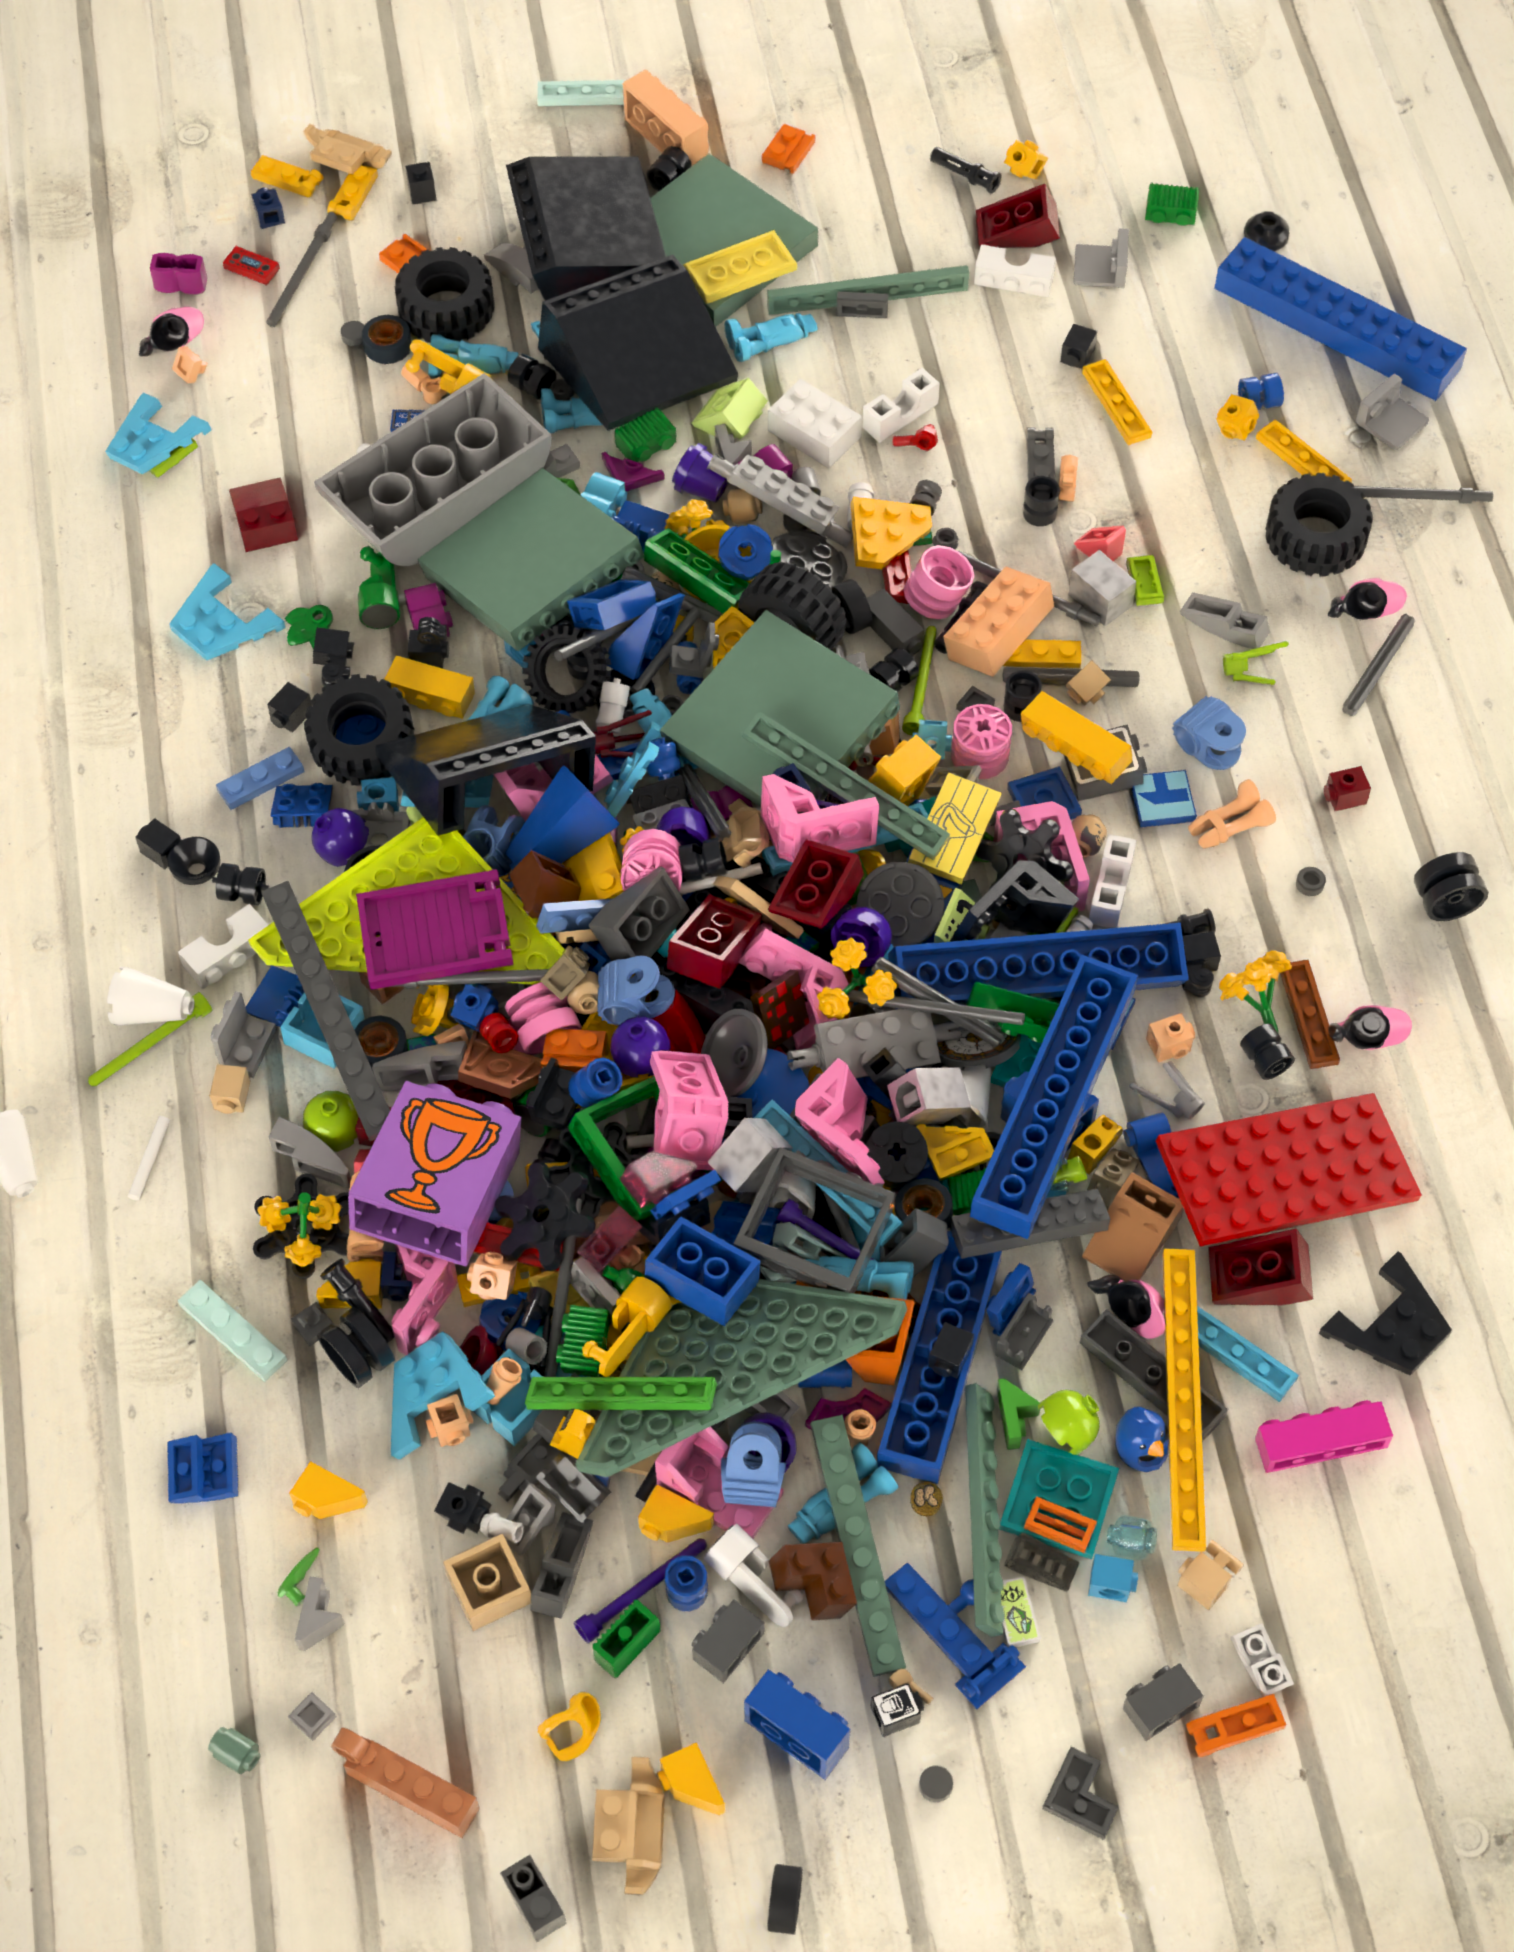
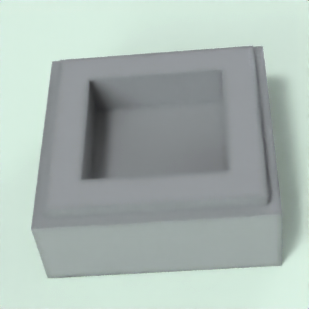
M311 1692L290 1713L288 1718L308 1738L314 1741L336 1718V1714Z

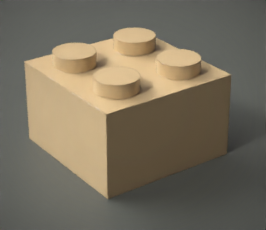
M503 1534L443 1562L449 1582L473 1631L531 1604L530 1588Z

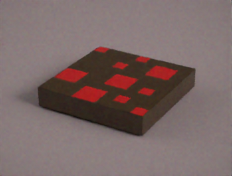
M790 969L751 996L754 1014L760 1018L764 1025L767 1036V1048L774 1049L810 1023L804 995L800 990L801 982L798 971Z

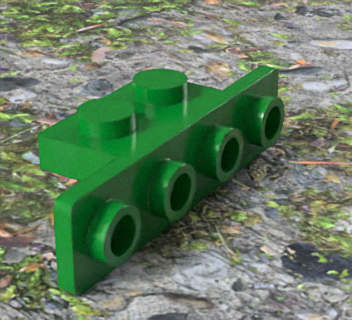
M975 982L966 1006L1024 1013L1025 1021L1023 1025L997 1022L1001 1031L1011 1036H1017L1018 1033L1023 1034L1035 1042L1042 1043L1059 1003Z

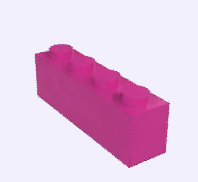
M1365 1400L1354 1404L1350 1408L1331 1407L1324 1410L1321 1414L1310 1416L1309 1413H1301L1294 1416L1291 1420L1282 1422L1278 1419L1268 1420L1259 1426L1255 1441L1265 1472L1270 1473L1385 1449L1389 1447L1393 1433L1382 1401L1371 1403V1401Z

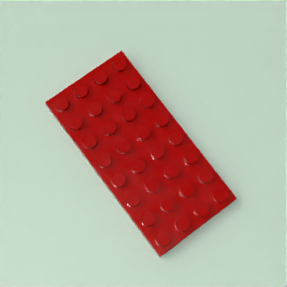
M1375 1093L1158 1135L1155 1141L1200 1247L1416 1202L1422 1196Z

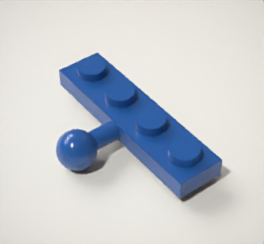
M908 1562L884 1581L887 1592L967 1678L973 1680L995 1661V1655L957 1616L968 1605L974 1606L973 1579L963 1583L960 1588V1595L948 1605Z

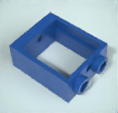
M619 579L567 602L574 627L606 630L644 614L656 603V592L651 585V581Z

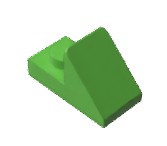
M1005 1378L998 1379L996 1392L1007 1450L1020 1449L1021 1438L1026 1437L1024 1418L1039 1416L1040 1409H1038V1405L1040 1402Z

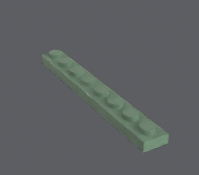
M968 265L767 290L768 314L775 315L837 307V292L889 294L888 300L968 291L969 269Z
M758 711L742 732L744 739L786 766L794 763L803 777L844 803L876 797L879 803L878 825L930 859L934 860L949 840L950 833L760 711Z
M977 1383L965 1386L975 1627L990 1637L1003 1635L1002 1622L1005 1619V1612L1001 1603L1003 1579L1000 1574L999 1562L1002 1557V1551L998 1541L1000 1518L997 1513V1499L999 1497V1490L995 1478V1469H997L998 1463L994 1454L996 1430L993 1425L992 1415L995 1403L988 1391Z
M843 1415L812 1421L810 1426L839 1542L843 1543L857 1600L855 1607L872 1675L876 1677L896 1672L899 1669H906Z

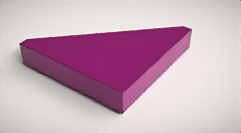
M606 451L602 453V460L610 476L625 482L626 492L665 479L662 470L655 471L644 467V464L626 458L621 460L609 456Z

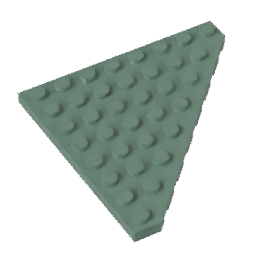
M759 1279L758 1284L725 1326L682 1302L672 1305L671 1310L652 1332H646L635 1345L619 1377H714L717 1386L711 1410H602L575 1463L578 1471L609 1477L896 1335L907 1312L905 1301Z

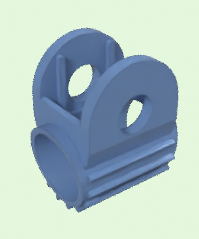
M1205 696L1173 723V735H1175L1180 747L1205 766L1215 770H1225L1233 767L1238 762L1241 755V744L1246 735V727L1242 719L1232 712L1230 707L1220 699ZM1211 748L1219 751H1225L1226 753L1223 755H1216L1211 751Z
M483 805L473 815L463 838L493 870L498 869L499 876L510 872L511 868L509 865L512 863L505 852L524 825L525 820L520 816L512 815L508 817L502 828L497 827L496 825L499 820L497 819L495 809Z
M635 956L628 959L611 961L604 967H601V971L598 973L597 1011L598 1016L602 1017V1021L605 1020L608 1024L611 1023L617 1026L625 1020L636 1016L657 1017L664 1013L674 1000L675 989L673 984L667 977L660 975L658 965L648 956ZM654 990L659 991L656 1000L649 1003L645 1002L648 993Z
M758 1421L748 1422L734 1432L727 1457H722L721 1480L725 1503L776 1507L786 1463L781 1462V1439L776 1430L770 1425ZM748 1451H758L761 1455L754 1456Z

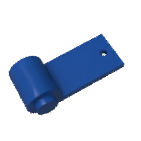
M1161 1112L1128 1122L1126 1125L1127 1129L1123 1130L1125 1142L1128 1147H1133L1150 1183L1179 1199L1155 1142L1158 1135L1171 1133L1167 1117Z

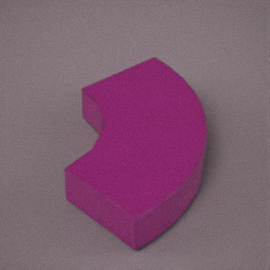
M863 1388L857 1396L845 1401H831L821 1397L805 1421V1427L811 1429L810 1424L812 1421L843 1415L845 1421L851 1412L859 1409L869 1412L877 1423L889 1411L892 1403L866 1388Z

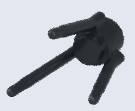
M540 1287L530 1288L526 1299L521 1300L517 1311L496 1341V1346L500 1347L523 1313L525 1315L521 1323L522 1327H526L530 1319L540 1320L543 1316L542 1338L547 1343V1353L540 1362V1366L545 1367L551 1318L553 1315V1307L550 1306L552 1301L551 1293Z

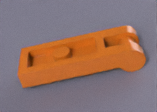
M1274 1694L1194 1719L1188 1722L1186 1727L1189 1735L1194 1736L1197 1744L1195 1750L1198 1757H1205L1216 1751L1283 1730L1286 1727V1722ZM1214 1727L1218 1737L1209 1739L1205 1730Z

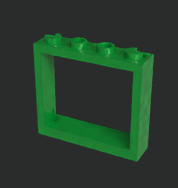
M655 1076L575 1113L568 1126L569 1131L633 1227L637 1226L640 1220L652 1214L650 1210L675 1191L648 1204L596 1126V1123L652 1096L658 1101L660 1090ZM704 1170V1172H705L706 1174L709 1173V1172H711V1171H713V1170ZM720 1175L719 1177L721 1178V1181L718 1182L716 1185L723 1181V1178Z

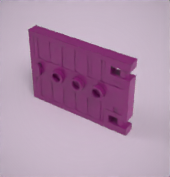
M498 869L356 894L370 989L514 965L511 948L506 949V946H510L501 888L496 889V886H500ZM477 889H485V891L476 892ZM488 949H494V950H495V951H493V952H488V953H486V950H488Z

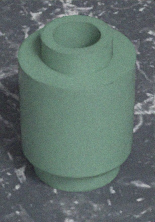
M221 1727L218 1729L208 1746V1750L213 1753V1758L238 1774L252 1771L260 1759V1753H258L259 1745L233 1728L226 1729Z

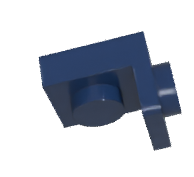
M384 1252L380 1284L382 1296L393 1302H402L408 1299L413 1283L412 1281L403 1280V1263H398L396 1252Z

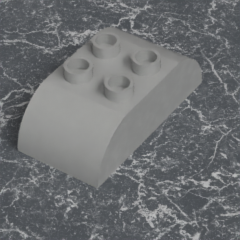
M483 373L315 480L314 484L320 495L386 560L399 566H411L419 564L418 558L543 468L551 448V434L488 375Z

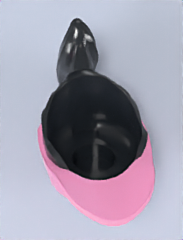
M193 307L171 308L159 314L152 322L150 335L143 338L140 342L139 356L151 355L154 348L163 351H174L188 344L202 331L204 325L202 313Z
M1380 578L1364 579L1353 584L1345 596L1336 597L1331 601L1328 616L1339 618L1345 612L1353 618L1360 620L1380 618L1399 611L1406 602L1407 593L1402 586L1393 582L1383 581Z
M1379 1005L1358 1007L1352 1011L1343 1022L1331 1023L1328 1027V1033L1331 1039L1336 1042H1342L1345 1037L1359 1049L1373 1050L1397 1045L1405 1041L1410 1035L1412 1021L1408 1014L1402 1010Z
M1106 1275L1087 1283L1094 1293L1107 1294L1112 1312L1140 1336L1153 1339L1164 1333L1166 1326L1162 1315L1164 1312V1299L1151 1285L1139 1280H1128L1125 1282L1116 1275Z

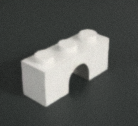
M981 245L975 266L974 285L1049 297L1056 257L1031 253L1030 259L1026 264L1014 266L1005 260L1006 249Z
M923 368L919 369L903 380L902 390L893 401L882 394L863 407V428L879 443L938 404L940 383Z
M1108 834L1089 916L1094 925L1108 928H1117L1135 851V839Z
M250 903L226 919L230 935L232 936L229 942L216 946L208 943L203 936H200L178 951L183 968L202 989L210 984L217 983L223 975L234 968L242 966L248 958L256 954L250 946L248 939L269 924Z

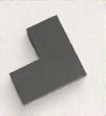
M1071 1746L1042 1809L1104 1840L1119 1806L1089 1792L1102 1761Z

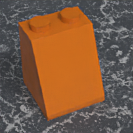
M887 1298L905 1301L907 1306V1312L897 1334L845 1359L864 1382L894 1385L915 1304L913 1300Z

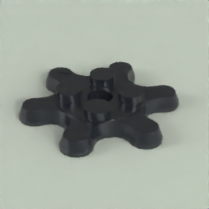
M1012 808L1004 810L999 819L1003 830L1002 840L999 842H993L989 839L981 840L976 852L978 858L990 861L994 870L997 871V878L991 884L989 890L1018 862V854H1023L1028 861H1035L1060 882H1066L1073 876L1072 865L1066 860L1057 859L1051 852V844L1060 832L1057 822L1053 819H1045L1036 830H1028L1023 826L1020 814Z
M610 1122L605 1126L603 1131L604 1138L633 1181L636 1177L648 1176L656 1171L657 1166H655L652 1155L646 1153L631 1155L625 1151L622 1143L626 1136V1130L622 1124ZM566 1128L560 1133L559 1142L570 1154V1160L565 1165L550 1167L551 1181L554 1184H559L571 1173L583 1172L589 1178V1187L580 1195L582 1200L580 1214L589 1215L594 1219L598 1216L601 1205L606 1202H617L601 1177L594 1176L593 1165L569 1129Z
M538 1162L531 1164L528 1168L529 1185L520 1197L502 1195L495 1202V1209L498 1215L513 1220V1230L501 1243L500 1248L503 1257L510 1261L517 1260L527 1249L535 1248L539 1251L541 1266L547 1271H554L562 1263L561 1244L564 1239L571 1235L587 1238L593 1234L596 1223L593 1217L580 1214L576 1209L577 1199L589 1187L588 1176L583 1172H574L562 1183L554 1184L551 1181L549 1166ZM548 1208L549 1215L547 1219L539 1222L538 1216L540 1212L538 1210Z
M307 1173L298 1176L295 1180V1193L293 1197L282 1202H287L289 1207L298 1206V1197L303 1192L311 1196V1201H316L318 1183L315 1176ZM343 1192L336 1196V1203L342 1206L339 1213L340 1219L349 1214V1192ZM262 1196L256 1200L254 1210L257 1215H259L257 1209L263 1205V1199H272L273 1197ZM298 1213L289 1214L291 1221L286 1223L285 1230H275L257 1239L253 1244L254 1255L260 1259L267 1260L278 1253H285L284 1247L297 1241V1235L300 1234L297 1230L300 1225V1215ZM339 1223L333 1224L331 1230L323 1228L311 1229V1233L308 1234L309 1241L314 1245L321 1246V1253L324 1251H334L339 1255L347 1256L349 1234L340 1230ZM315 1259L312 1264L304 1267L293 1264L292 1270L295 1276L302 1279L311 1277L315 1271Z

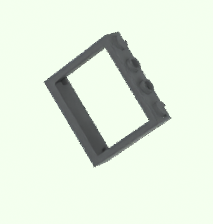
M780 1147L733 1244L738 1249L760 1260V1266L815 1288L855 1293L895 1207V1193L884 1189L883 1184L875 1183L874 1185L864 1181L856 1173L841 1172L834 1169L833 1165L826 1161L818 1160L816 1162L806 1158L798 1150L794 1153ZM785 1171L880 1208L849 1278L753 1239Z

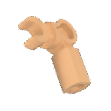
M405 365L403 366L402 376L419 392H423L425 402L436 404L442 400V396L448 393L440 388V377L431 379L421 368L417 373H411L406 369Z
M1073 455L1061 457L1059 476L1060 501L1074 502L1078 458Z

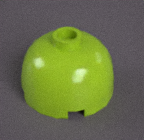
M325 1091L317 1094L307 1103L303 1111V1128L317 1136L334 1152H339L354 1144V1140L357 1138L355 1127L359 1116L348 1094L340 1091Z
M1068 1389L1059 1390L1039 1403L1038 1409L1044 1408L1045 1411L1041 1415V1419L1048 1431L1061 1446L1068 1443L1073 1447L1069 1451L1071 1454H1080L1095 1440L1100 1428L1099 1417L1096 1413L1099 1411V1407L1089 1395L1084 1397L1076 1391Z

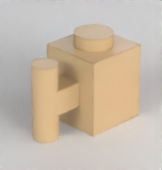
M1214 1540L1205 1549L1214 1557L1213 1560L1201 1551L1195 1559L1188 1557L1178 1570L1181 1574L1178 1587L1207 1610H1210L1230 1584L1232 1575L1225 1568L1227 1567L1237 1575L1244 1566L1241 1561Z

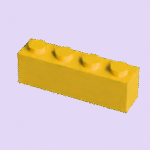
M1043 691L1021 713L1022 729L1031 738L1036 737L1043 741L1050 750L1062 753L1074 765L1083 766L1098 780L1103 779L1112 784L1132 762L1131 745Z

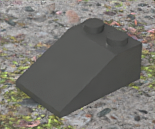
M658 867L605 904L588 926L611 961L628 959L635 956H648L651 958L690 909L664 867Z

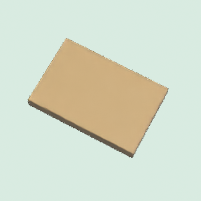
M718 876L714 881V886L730 898L735 899L741 906L761 913V920L772 925V928L779 934L799 939L804 932L803 928L792 919L770 913L768 911L770 903L739 880Z

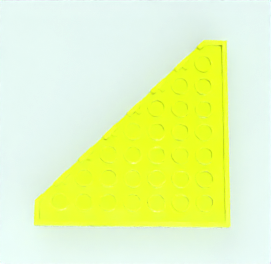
M422 817L302 901L299 906L328 970L367 972L356 894L493 869L457 830L438 836L425 818ZM499 877L500 886H496V889L501 888L510 946H506V949L511 948L514 965L480 971L550 969L561 957L565 949L551 933L539 932L536 926L538 919L531 918L526 914L522 901ZM477 889L476 892L485 891V889ZM274 922L248 939L250 946L266 965L293 967ZM488 949V950H486V953H488V952H493V951H495V950H494V949ZM531 981V982H505V983H517V984H531V985H535V984H537V983H540V981Z

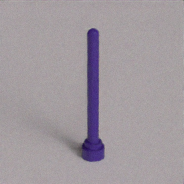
M790 1198L787 1199L776 1217L778 1221L796 1224L850 1259H858L861 1250L802 1214L803 1210L799 1208L800 1204Z
M702 1538L695 1540L595 1615L591 1613L588 1616L584 1614L574 1621L573 1624L582 1639L589 1644L599 1637V1632L603 1629L602 1625L631 1605L633 1600L639 1599L665 1579V1570L671 1561L680 1556L696 1557L706 1549V1541Z

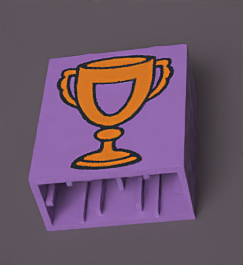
M405 1081L348 1193L349 1230L467 1267L495 1207V1202L499 1198L520 1152L521 1117L514 1115L509 1108L497 1102L489 1101L479 1104L456 1097L449 1088L440 1084L432 1083L424 1087Z

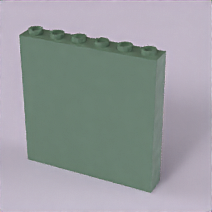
M710 153L651 197L666 256L674 255L682 265L773 230L796 263L818 246V227ZM777 278L705 304L703 301L715 327Z
M541 468L418 558V561L426 579L431 583H436L446 595L510 646L520 651L532 642L536 636H540L542 631L549 629L570 613L567 601L609 584L620 576L627 566L632 567L645 556L636 535L544 468Z
M765 610L660 729L662 737H665V741H673L675 743L677 753L761 807L762 776L771 775L776 769L786 767V765L742 737V732L758 711L848 768L854 760L856 761L862 756L868 743L880 735L882 727L889 719L892 720L898 714L900 702L897 691ZM803 777L815 799L823 801L827 797L828 792Z

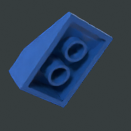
M679 593L657 602L612 642L608 650L611 665L607 666L633 680L639 678L672 635L685 595Z

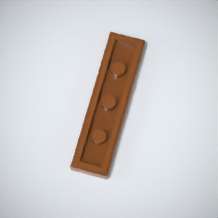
M1309 960L1290 962L1292 969L1281 972L1280 975L1309 1068L1315 1069L1339 1065L1340 1057L1335 1041L1331 1039L1328 1033V1019Z

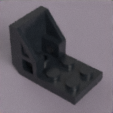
M1019 860L969 909L950 941L975 940L982 931L981 927L984 924L989 926L995 918L1009 930L1036 934L1056 933L1079 901V898L1035 861ZM1006 903L1015 908V910L1009 909Z

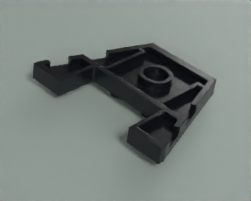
M1397 1251L1380 1269L1378 1274L1402 1294L1365 1331L1361 1330L1343 1313L1338 1311L1320 1329L1319 1334L1324 1338L1330 1339L1331 1337L1345 1343L1344 1346L1355 1351L1358 1349L1374 1356V1360L1411 1376L1450 1336L1452 1329L1402 1253Z

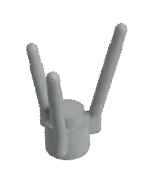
M1172 1061L1164 1063L1163 1068L1181 1089L1173 1099L1176 1106L1144 1088L1130 1083L1129 1087L1169 1110L1178 1119L1183 1115L1187 1119H1191L1205 1105V1102L1194 1092Z

